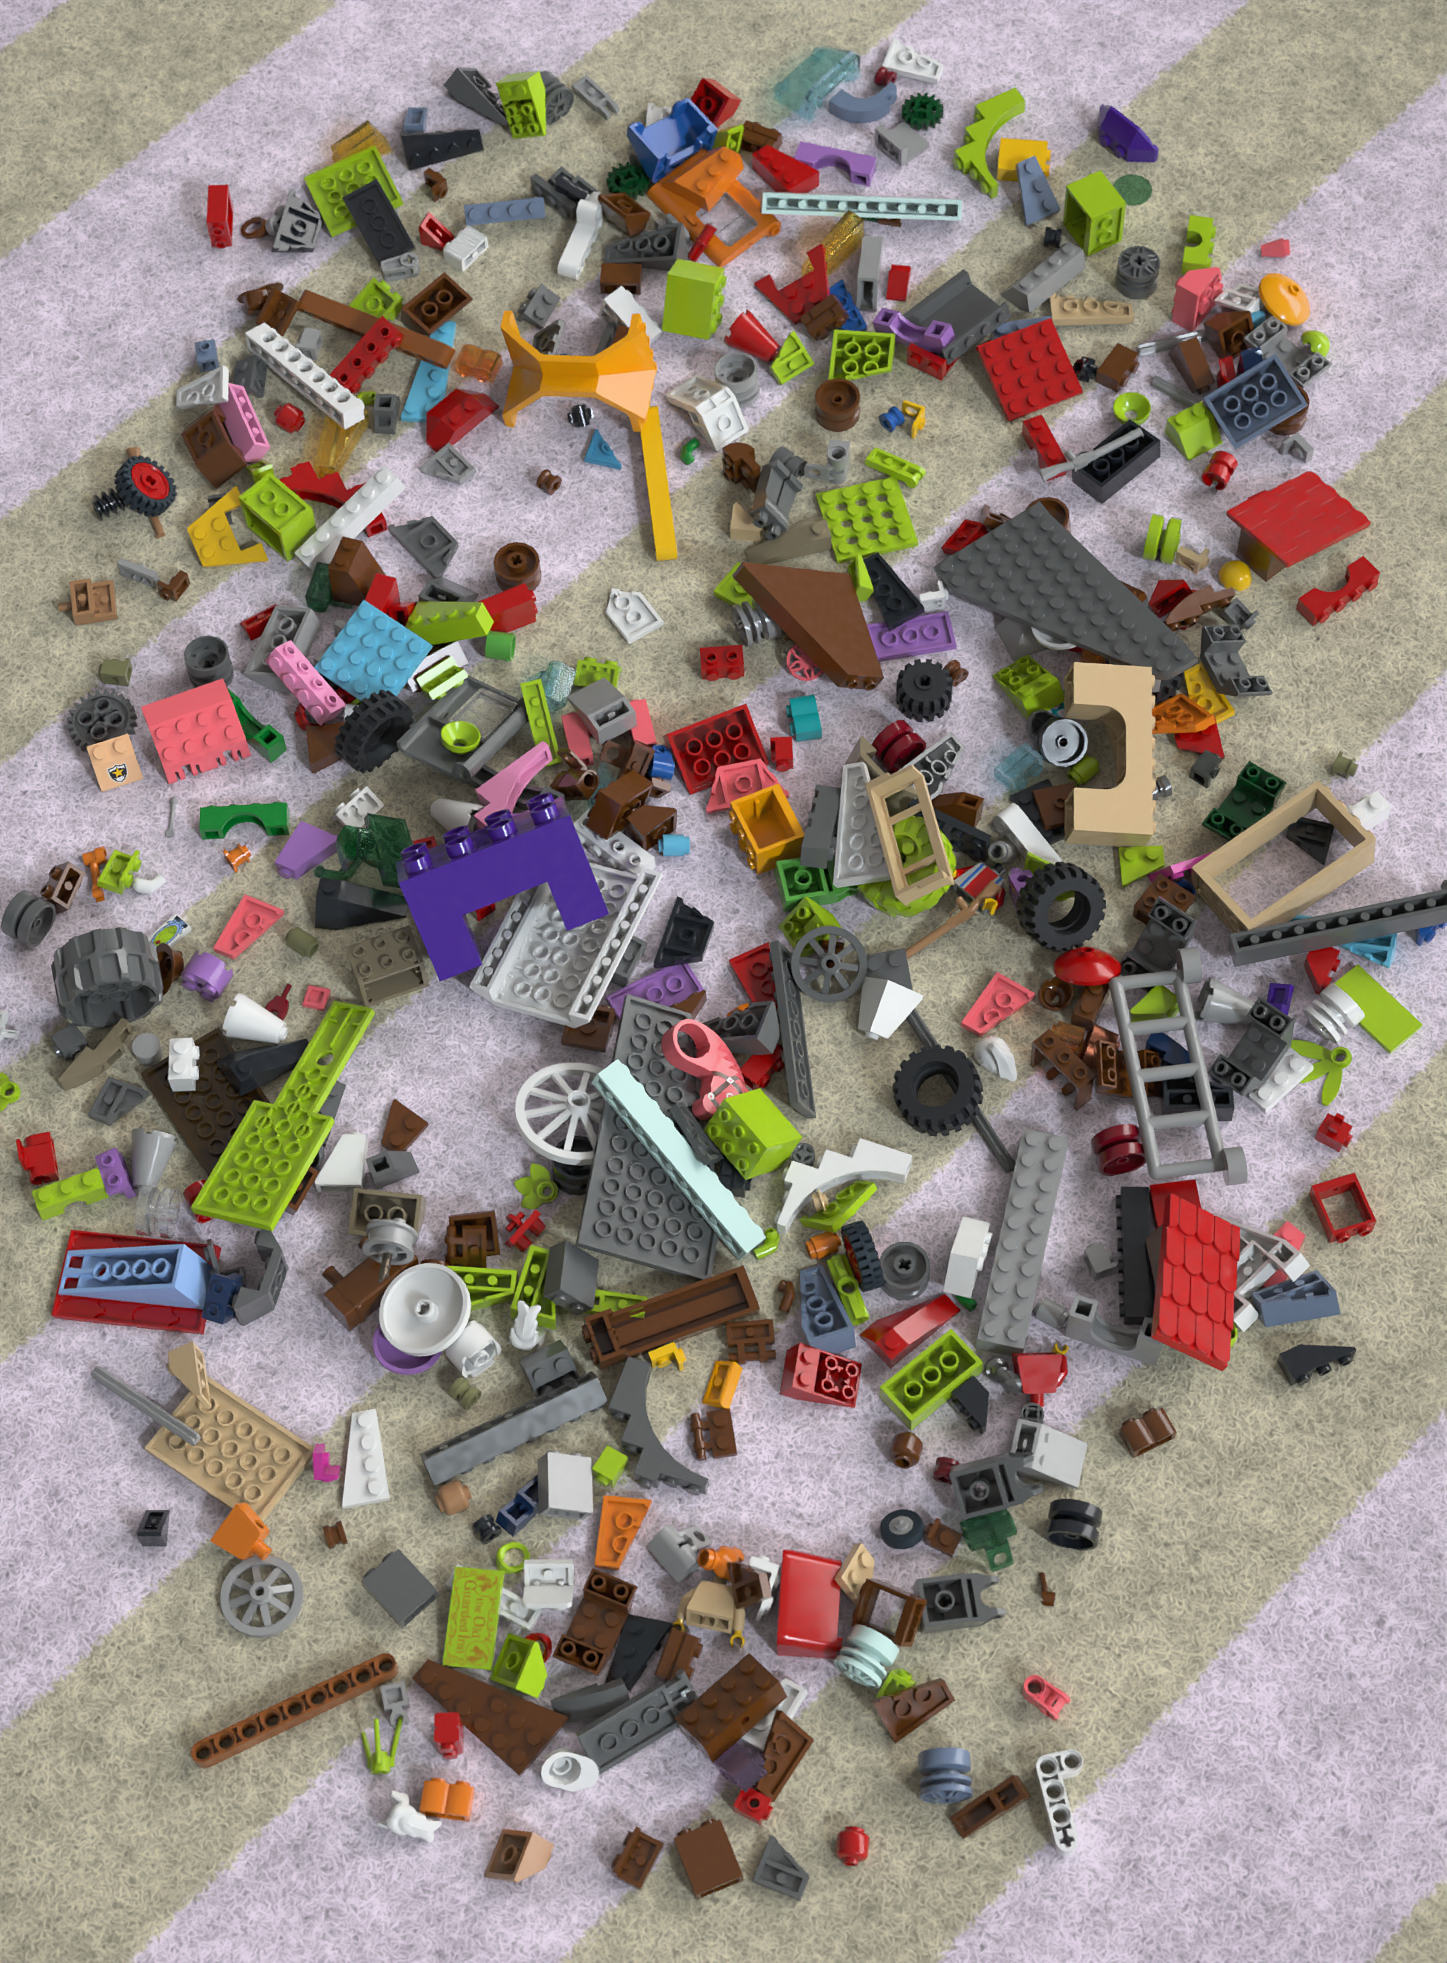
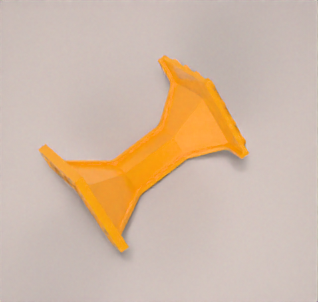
M504 311L500 328L513 363V371L502 414L506 427H514L518 411L541 397L596 398L626 413L630 418L633 432H642L643 424H646L647 411L650 406L651 392L654 388L655 374L657 373V362L653 360V349H650V338L646 335V323L642 321L641 314L632 313L628 334L623 339L597 355L575 356L541 354L520 336L513 312Z

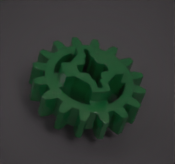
M918 92L917 97L910 95V100H904L901 111L902 119H905V123H910L911 128L917 127L918 131L924 128L928 131L929 126L934 129L935 123H941V119L944 116V105L941 104L940 99L935 100L934 94L929 97L927 92H925L924 96H921Z
M626 162V166L619 163V168L612 167V172H608V178H606L608 192L625 193L637 200V195L643 197L644 191H648V185H650L649 178L643 167L637 168V163H634L632 166L629 162Z

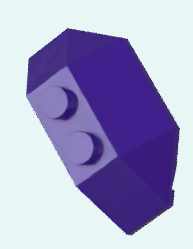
M1104 104L1099 106L1098 140L1103 147L1110 148L1117 158H1122L1126 162L1157 161L1159 148L1152 144L1150 138L1140 127L1113 106Z

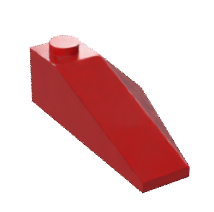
M946 1294L876 1320L859 1336L891 1369L961 1310Z

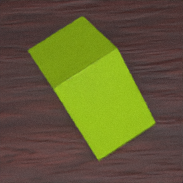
M266 460L246 467L254 484L269 472L274 475L272 464Z

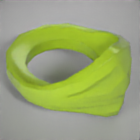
M511 1542L501 1546L496 1554L497 1570L504 1571L505 1574L523 1571L524 1561L530 1559L527 1547L519 1542ZM511 1549H519L524 1554V1560L518 1566L509 1567L503 1561L505 1554Z

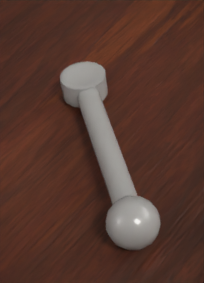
M176 797L170 799L169 828L165 832L169 838L174 836L173 823L175 808L178 804Z

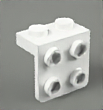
M751 1556L748 1566L767 1573L768 1582L771 1586L770 1592L774 1594L781 1578V1574L777 1573L780 1565L771 1563V1560L765 1556ZM774 1597L760 1603L755 1618L756 1621L760 1622L762 1616L767 1617Z
M535 1559L524 1561L525 1588L522 1600L524 1608H529L530 1610H540L542 1608L564 1610L572 1606L574 1592L573 1559Z

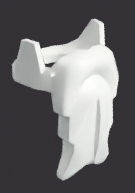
M520 1300L517 1304L518 1316L515 1318V1323L511 1326L508 1343H512L515 1348L526 1351L533 1349L537 1345V1350L543 1347L546 1331L537 1326L538 1321L536 1318L541 1310V1306L529 1307L524 1301Z
M392 1791L391 1797L395 1798L396 1801L392 1806L389 1816L385 1821H377L376 1824L393 1831L395 1834L403 1836L407 1834L414 1838L421 1837L428 1843H431L434 1840L433 1832L441 1826L442 1821L440 1819L426 1818L424 1814L416 1812L415 1808L409 1806L407 1794Z

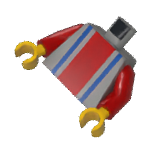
M983 863L955 869L953 871L955 883L953 885V892L970 904L992 880L1002 888V891L991 898L985 899L977 911L985 916L990 910V914L994 915L995 911L1004 905L1006 891L1004 889V880L1001 877L1006 873V870L1000 863H996L991 869Z

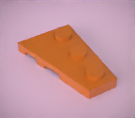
M604 1495L595 1568L620 1569L646 1517L652 1500Z

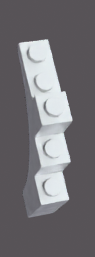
M860 1138L858 1145H853L849 1157L826 1149L824 1156H819L816 1168L792 1161L790 1167H786L782 1175L786 1192L782 1201L784 1207L782 1211L778 1210L774 1221L777 1224V1232L783 1234L788 1232L795 1217L805 1205L813 1200L811 1194L818 1192L817 1190L823 1193L834 1186L858 1179H886L905 1183L912 1165V1155Z

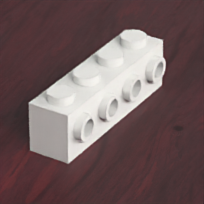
M590 809L574 823L581 844L589 847V851L595 857L601 856L605 859L606 864L610 868H617L620 871L639 875L642 868L653 870L656 867L655 857L623 833L618 832L606 840L586 827L589 819L587 814Z

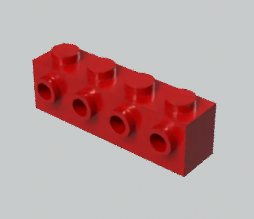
M381 316L329 376L335 378L351 394H356L361 389V384L365 379L373 376L375 373L374 369L388 359V354L391 350L400 346L404 335L385 317Z

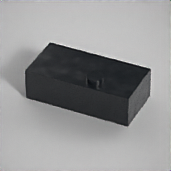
M1129 419L1092 450L1094 451L1137 428L1142 430L1144 436H1140L1114 449L1076 472L1073 469L1072 481L1087 494L1103 504L1160 457V439Z

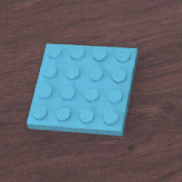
M363 600L314 668L319 674L361 702L364 698L369 699L373 692L378 694L380 690L385 692L389 690L397 696L433 646Z

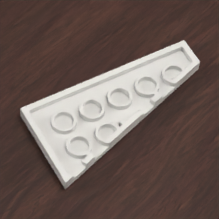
M864 762L843 765L833 885L837 888L891 880L865 783L871 780L867 765Z

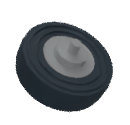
M900 1509L887 1514L880 1524V1533L882 1540L887 1546L898 1550L908 1549L921 1541L924 1535V1525L921 1517L916 1512Z

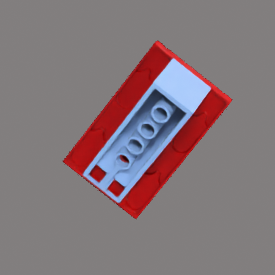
M71 1230L51 1316L56 1319L204 1335L207 1320L201 1316L211 1278L210 1269H213L212 1261L206 1260L204 1252L207 1244ZM214 1245L215 1253L219 1263L222 1248H220L218 1245Z

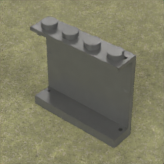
M964 269L902 315L909 322L920 327H929L933 320L951 324L956 339L941 350L942 354L934 353L947 360V365L1011 318L1007 303L1003 302L1001 305H998L972 284L968 272Z

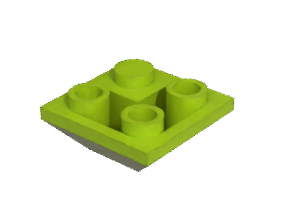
M804 897L778 926L793 949L806 933L815 928L823 926L842 928L831 912L809 897ZM830 934L820 935L814 939L821 947L822 940L829 941ZM809 943L803 948L800 957H808L815 953V950Z

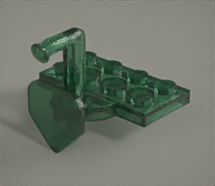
M367 813L364 817L366 828L345 825L337 836L336 850L341 869L339 871L329 870L319 865L314 870L316 878L346 881L352 878L362 862L379 870L383 886L401 889L398 882L396 862L403 860L400 852L413 845L406 820Z

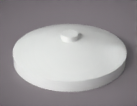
M424 1263L410 1267L400 1273L390 1283L382 1297L379 1309V1321L382 1332L394 1347L408 1355L429 1356L439 1353L453 1344L465 1329L471 1309L470 1294L464 1281L446 1266Z

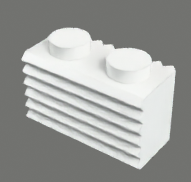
M467 225L464 230L458 232L456 238L451 243L448 242L443 250L444 260L464 272L488 248L487 236Z

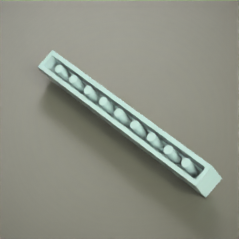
M761 192L760 212L762 214L961 221L962 200Z
M617 1059L599 1072L593 1079L592 1084L740 1261L760 1245L766 1238L761 1227L750 1219L746 1209L735 1201L731 1191L721 1184L716 1173L702 1164L696 1152L689 1145L687 1138L676 1130L672 1120L666 1117L660 1110L657 1102L647 1095L643 1085L632 1077L628 1067Z

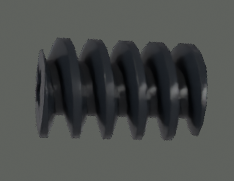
M109 488L108 495L104 491L101 492V499L97 495H93L92 505L100 521L103 520V513L108 518L110 517V510L118 514L117 507L125 511V503L123 502L125 498H120L118 495L121 491L115 492L112 488Z

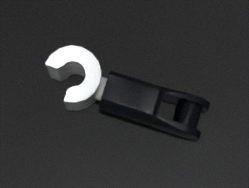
M559 176L556 179L555 190L577 202L583 199L599 203L597 198L601 194L600 192L594 191L589 195V190L573 183L564 176Z

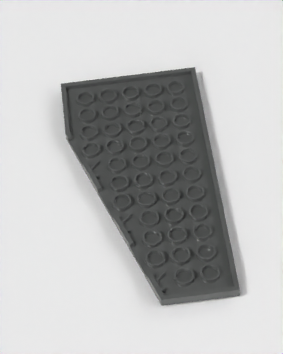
M627 994L624 997L612 1063L618 1059L628 1067L632 1077L643 1085L647 1095L657 1102L662 1113L672 1120L674 1127L681 1135L685 1136L680 1126L673 1120L672 1113L669 1110L676 1103L683 1102L704 1129L706 1127L705 1120L698 1119L692 1111L693 1103L700 1098L701 1080L672 1066L665 1058L661 1047L664 1033L680 1021L692 1019L691 1013ZM678 1031L677 1042L680 1049L687 1056L696 1058L693 1039L688 1034ZM604 1098L575 1246L695 1281L711 1277L718 1240L717 1233ZM714 1164L706 1165L711 1171L715 1172Z

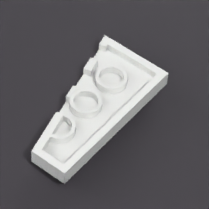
M376 1409L352 1413L342 1509L390 1500Z

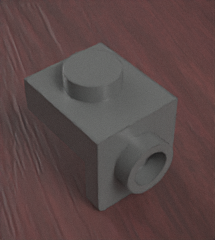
M1235 598L1221 612V615L1231 625L1238 624L1240 630L1244 628L1248 630L1256 623L1255 618L1259 615V612L1256 610L1251 613L1238 598Z

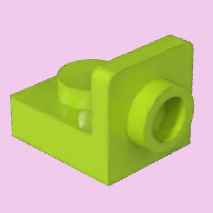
M901 1668L899 1670L894 1669L889 1673L876 1697L879 1698L913 1687L916 1681L911 1679L913 1676L908 1671Z

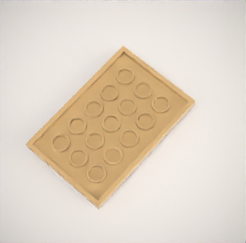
M207 1376L212 1408L206 1409L189 1391L171 1414L198 1432L201 1436L200 1441L195 1446H192L162 1426L146 1445L145 1450L231 1510L236 1504L247 1503L264 1522L313 1459L314 1447Z

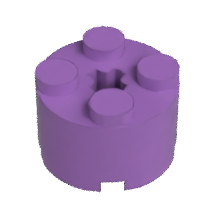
M195 951L181 973V978L183 979L182 986L189 991L195 990L202 993L201 996L205 1000L213 1002L214 999L220 998L233 977V971L230 969L228 972L224 968L226 964L217 957L206 952L198 955L199 951Z

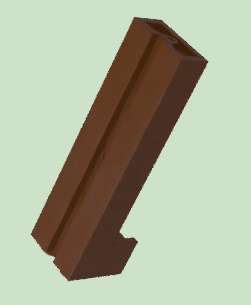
M742 1265L612 1312L610 1308L584 1318L581 1332L585 1343H590L592 1346L589 1348V1354L593 1365H598L599 1369L603 1370L627 1361L628 1356L636 1358L672 1342L677 1343L722 1327L727 1322H735L760 1312V1306L745 1267ZM645 1311L644 1319L631 1317Z

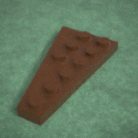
M429 1659L412 1677L418 1685L449 1713L457 1712L463 1725L519 1776L531 1766L570 1720L567 1716Z

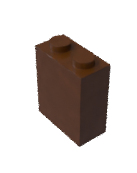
M714 1819L706 1820L700 1824L701 1827L692 1831L691 1828L684 1829L677 1833V1837L673 1838L696 1900L744 1881L742 1871L721 1819L716 1821Z

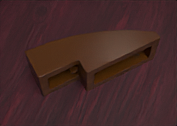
M1012 1775L995 1788L987 1790L960 1809L950 1819L961 1837L966 1839L1017 1808L1032 1796L1020 1777Z

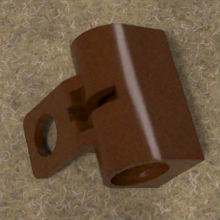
M634 739L630 748L607 740L599 758L601 761L620 768L616 780L621 775H626L632 770L644 777L655 750L651 746ZM612 747L617 748L619 751L618 757L613 760L607 757V751Z
M559 749L557 754L570 768L568 771L560 772L549 787L564 794L565 801L589 800L599 785L597 773L594 770H588L587 766L571 749ZM566 755H569L570 757H572V758L574 759V761L571 760V759H569Z

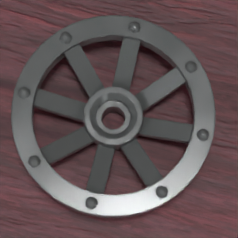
M823 926L809 931L797 942L791 956V973L796 985L805 995L820 1002H838L850 997L860 988L867 972V956L861 942L851 932L836 926ZM830 934L828 953H825L814 939L815 937ZM837 935L851 943L838 954H835ZM807 943L819 955V959L800 957ZM855 949L859 965L841 962V959ZM827 960L833 961L834 965L832 968L826 966ZM799 964L818 966V969L803 979L800 974ZM840 969L858 972L850 986L840 973ZM821 974H825L822 993L816 992L808 986L809 983ZM834 975L844 991L829 995L831 976Z

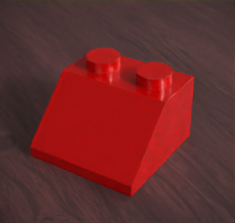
M704 77L700 80L690 99L713 122L712 124L716 128L735 114L742 101L715 79Z

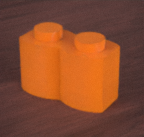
M431 1778L430 1781H424L420 1813L427 1817L470 1822L475 1795L474 1787H471L470 1783L456 1781L455 1784H448L441 1778Z

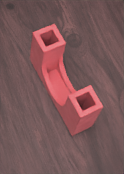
M646 699L630 701V705L636 712L637 726L628 730L632 741L633 739L638 740L651 747L657 745ZM576 712L561 716L568 749H571L586 766L594 765L589 741L592 735Z

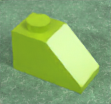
M740 124L717 131L712 149L725 146L739 154L744 126Z
M1164 985L1155 986L1129 1011L1131 1022L1175 1017L1179 1012L1176 995Z

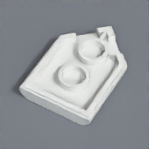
M611 589L605 614L628 644L633 643L664 624V621L641 592L632 591L630 593L620 591V589Z

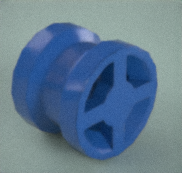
M894 406L890 407L887 413H882L879 416L880 424L890 433L896 429L897 425L901 426L905 422L901 411Z

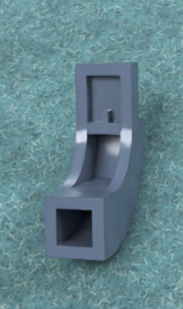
M890 82L878 94L870 98H857L841 89L829 100V113L851 123L877 121L890 113V105L894 104L897 99V85Z

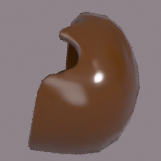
M1057 976L1045 980L1038 990L1040 1004L1044 1009L1052 1012L1064 1010L1069 1006L1074 996L1071 983L1065 982ZM1058 995V998H1059L1058 1002H1057V1003H1051V1002L1055 999V997Z

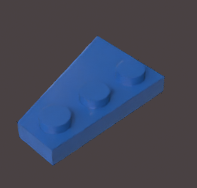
M841 279L829 288L830 295L833 293L840 300L850 317L843 326L837 329L866 332L867 325L859 309L853 303L850 292L848 293L843 279Z

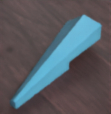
M1297 915L1289 922L1310 918L1312 916ZM1397 933L1338 946L1390 969L1397 945Z

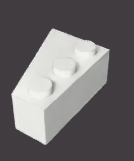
M967 1217L962 1218L950 1253L943 1292L971 1298L978 1271H982L984 1259H986L988 1247L991 1243L993 1233L989 1232L990 1223Z

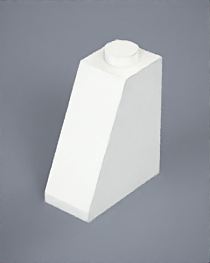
M352 1132L341 1136L315 1180L317 1192L353 1193L354 1188L364 1189L368 1150L366 1135Z

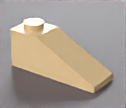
M193 1341L169 1351V1362L167 1363L169 1373L172 1376L175 1375L206 1409L212 1408L203 1352Z

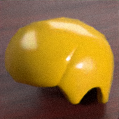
M1231 560L1224 563L1218 572L1219 582L1226 589L1233 587V589L1240 592L1248 588L1252 582L1249 566L1240 560Z

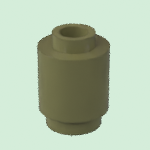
M300 927L292 928L286 934V945L303 957L311 958L317 952L319 943L316 938Z

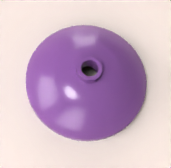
M380 1324L373 1336V1350L377 1360L385 1369L396 1374L414 1375L421 1373L433 1366L442 1354V1351L429 1356H412L403 1353L387 1340Z

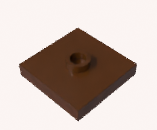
M1074 782L1033 790L1032 797L1045 830L1065 826V800L1073 788H1076Z

